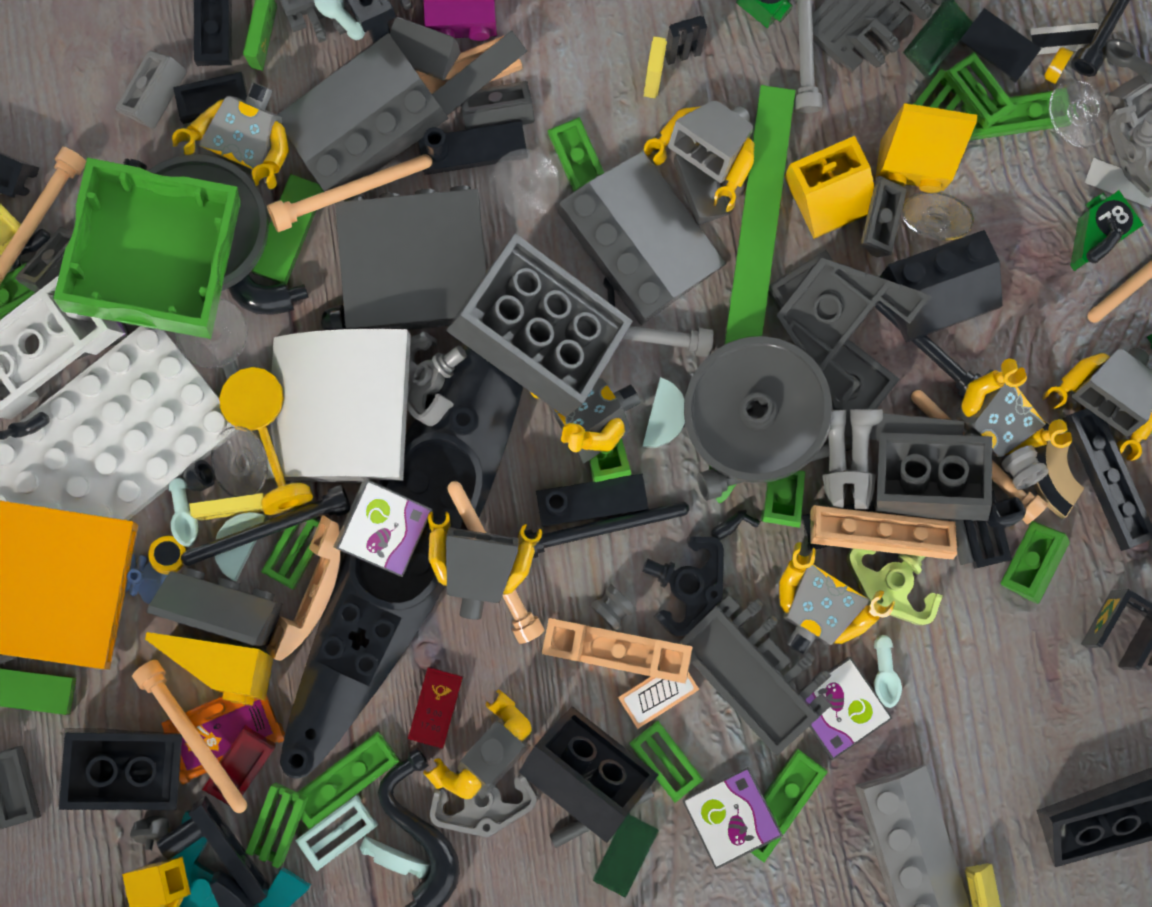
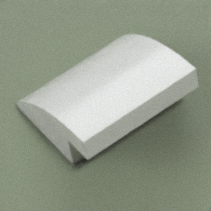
M407 329L324 330L274 337L271 374L278 379L282 386L284 401L281 412L268 425V432L286 481L362 483L364 479L372 482L373 479L403 481L411 335ZM266 459L264 479L275 480L269 460Z

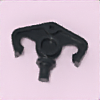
M687 537L690 549L699 551L701 548H705L710 552V559L701 569L693 566H683L674 570L675 563L673 562L662 565L647 558L643 566L642 572L658 578L657 581L660 582V587L665 588L669 583L673 595L686 604L685 619L682 622H675L672 619L671 612L661 610L653 616L674 636L687 635L723 598L724 548L721 541L717 538Z

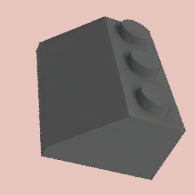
M880 433L877 513L921 518L988 521L992 506V436Z
M184 567L182 573L169 572L150 602L146 612L251 645L268 646L283 603L273 601L274 593L254 588L252 594L238 590L240 586L238 582L219 577L216 584L203 580L204 572Z

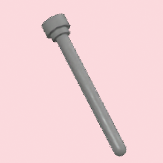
M798 0L801 88L797 89V95H795L794 110L797 113H815L823 110L822 94L819 93L818 87H815L812 0Z
M630 326L623 339L686 347L689 352H694L695 356L708 357L712 351L714 332L713 329L698 328L697 331L691 330L690 333Z

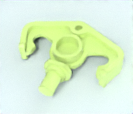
M854 548L849 551L847 555L848 566L863 595L870 599L868 605H871L875 593L882 590L884 594L878 600L881 606H889L892 601H895L891 616L915 625L930 624L935 619L943 595L928 594L924 598L925 608L921 612L915 611L907 599V595L914 586L913 572L916 574L921 573V562L925 556L900 554L898 559L901 563H888L876 572L862 564V558L865 554L873 555L876 551Z

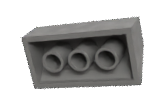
M918 766L855 785L891 906L970 907L927 766Z

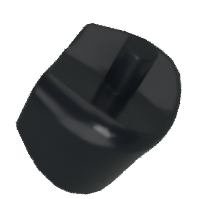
M1017 497L992 503L987 523L993 528L1010 527L1024 518L1026 509Z

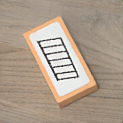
M689 672L686 684L650 676L620 695L618 699L636 728L639 729L700 689Z

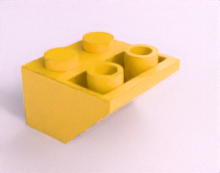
M855 136L789 165L784 178L813 239L867 216L874 183L870 165Z

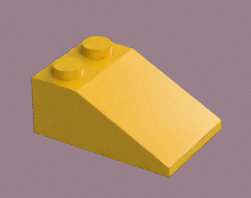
M904 103L880 141L876 177L882 176L903 187L906 185L917 186L921 191L927 193L944 191L954 179L976 125L978 115Z
M150 632L146 633V641L208 687L222 692L223 700L253 706L254 699L265 701L273 664L271 655L255 648Z

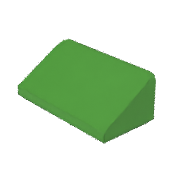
M1032 521L1000 584L1020 596L1039 604L1070 543L1067 535Z

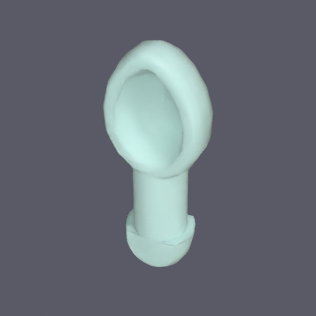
M314 0L318 11L325 17L336 19L347 31V35L350 38L360 40L364 37L365 32L359 22L347 12L343 0Z
M177 477L169 483L168 487L169 492L172 494L175 511L170 522L171 532L178 543L185 547H190L197 539L199 525L197 519L191 517L186 493V489H188L186 487L187 483L183 478Z
M880 635L874 641L879 670L874 680V691L885 707L892 708L900 699L902 685L899 676L893 670L892 640L886 635Z

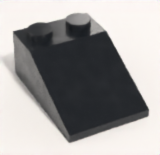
M64 728L58 800L59 810H177L182 735L179 733L104 728Z

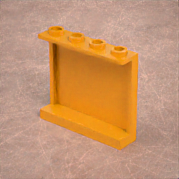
M0 500V654L110 670L128 582L127 574L130 571L139 525L133 521Z

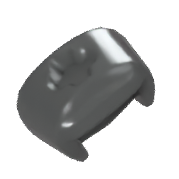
M159 815L136 821L133 824L130 837L137 843L146 844L145 850L152 851L153 844L169 833V820Z

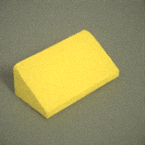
M987 863L965 867L972 907H1001L992 864Z

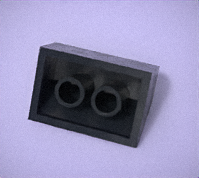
M985 230L890 263L879 276L880 278L927 293L932 297L910 324L891 310L906 343L1000 309L1003 306L1000 260Z
M572 706L538 741L519 770L521 775L606 843L624 823L659 776L658 773Z

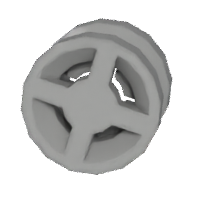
M1032 445L1014 451L1001 464L1004 470L1010 472L1014 477L1013 484L1018 490L1036 484L1049 473L1047 466L1044 463H1039L1036 458L1037 451Z

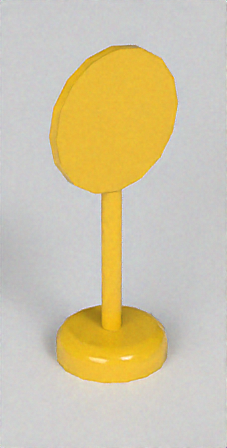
M250 367L237 371L222 386L219 397L220 409L225 419L236 428L247 431H259L278 488L271 490L263 497L261 501L263 511L267 515H277L302 507L312 500L311 489L304 483L286 484L266 427L281 412L284 401L282 386L278 379L265 369Z

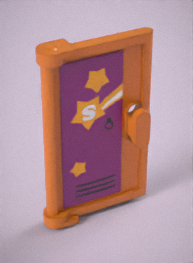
M267 695L265 701L254 699L253 706L232 703L231 701L223 700V696L185 712L218 761L222 759L244 725L274 743L284 741L285 731L281 723L277 722ZM171 719L161 722L164 733L180 734ZM182 737L179 781L184 785L189 783L191 779L207 773V771Z

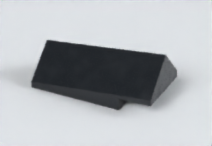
M1152 767L1036 810L1055 867L1152 841Z

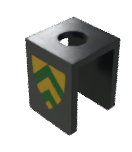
M1130 589L1111 590L1081 645L1086 648L1103 647L1125 606L1145 618L1119 662L1118 667L1123 670L1139 671L1152 650V603Z

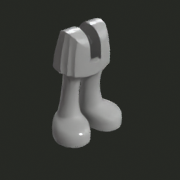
M833 409L832 422L828 433L829 473L822 475L824 490L830 507L844 509L846 495L844 484L853 483L854 489H852L853 498H855V509H869L876 475L869 472L868 441L872 427L879 424L883 419V409H850L852 425L851 469H847L845 454L846 409Z

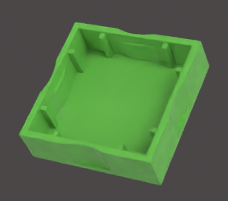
M87 157L75 206V227L72 237L65 248L53 299L62 312L211 339L241 203L238 188L236 186L185 176H162L139 167Z

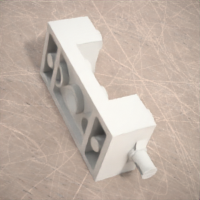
M59 276L0 320V418L13 419L40 398L35 392L38 387L83 353L97 355L125 334L116 321L62 312L53 299ZM35 334L40 342L39 348L35 353L29 354L25 349V341L30 335Z

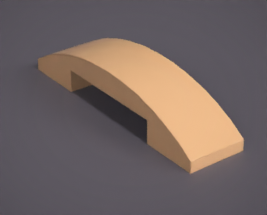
M322 515L308 548L320 556V559L295 619L292 621L280 616L266 649L275 660L282 661L307 638L321 618L333 592L341 551L333 546L340 531L338 523L327 516Z
M549 618L542 654L686 684L693 647Z

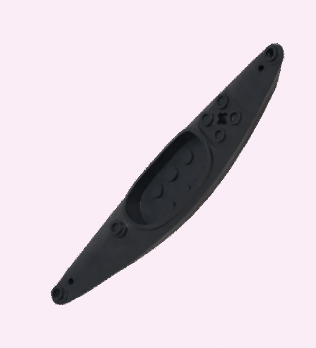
M464 345L463 349L467 357L455 366L452 377H445L442 388L436 393L449 399L454 404L453 407L449 408L440 421L433 426H428L417 419L414 420L405 435L403 481L380 480L378 485L431 508L434 515L433 523L438 525L444 523L446 520L445 512L447 511L451 521L450 528L468 530L448 492V485L452 481H457L462 485L479 518L501 463L517 413L523 386ZM436 394L430 395L426 401L425 409L431 405ZM428 520L403 577L350 554H345L330 600L322 614L289 717L280 757L283 773L288 777L298 779L308 776L336 746L401 658L443 591L445 585L438 582L428 559L429 535L432 532ZM364 629L366 630L365 637L370 641L367 647L361 645L360 649L355 646L354 635L355 633H361V630Z

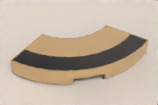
M1043 420L1046 423L1043 429L1048 430L1050 424ZM1049 440L1047 445L1035 448L1037 451L1036 458L1039 463H1044L1047 466L1049 473L1042 480L1034 484L1038 495L1048 504L1047 507L1063 519L1068 516L1084 487L1076 481L1069 469L1067 459L1069 446L1058 448L1053 446L1051 440Z

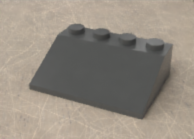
M389 33L277 114L282 117V125L288 137L324 192L373 174L423 138L426 130L438 127L449 119Z
M644 151L589 181L559 203L558 214L641 326L726 265L724 259Z
M515 233L465 301L446 331L563 416L567 417L583 405L633 320Z

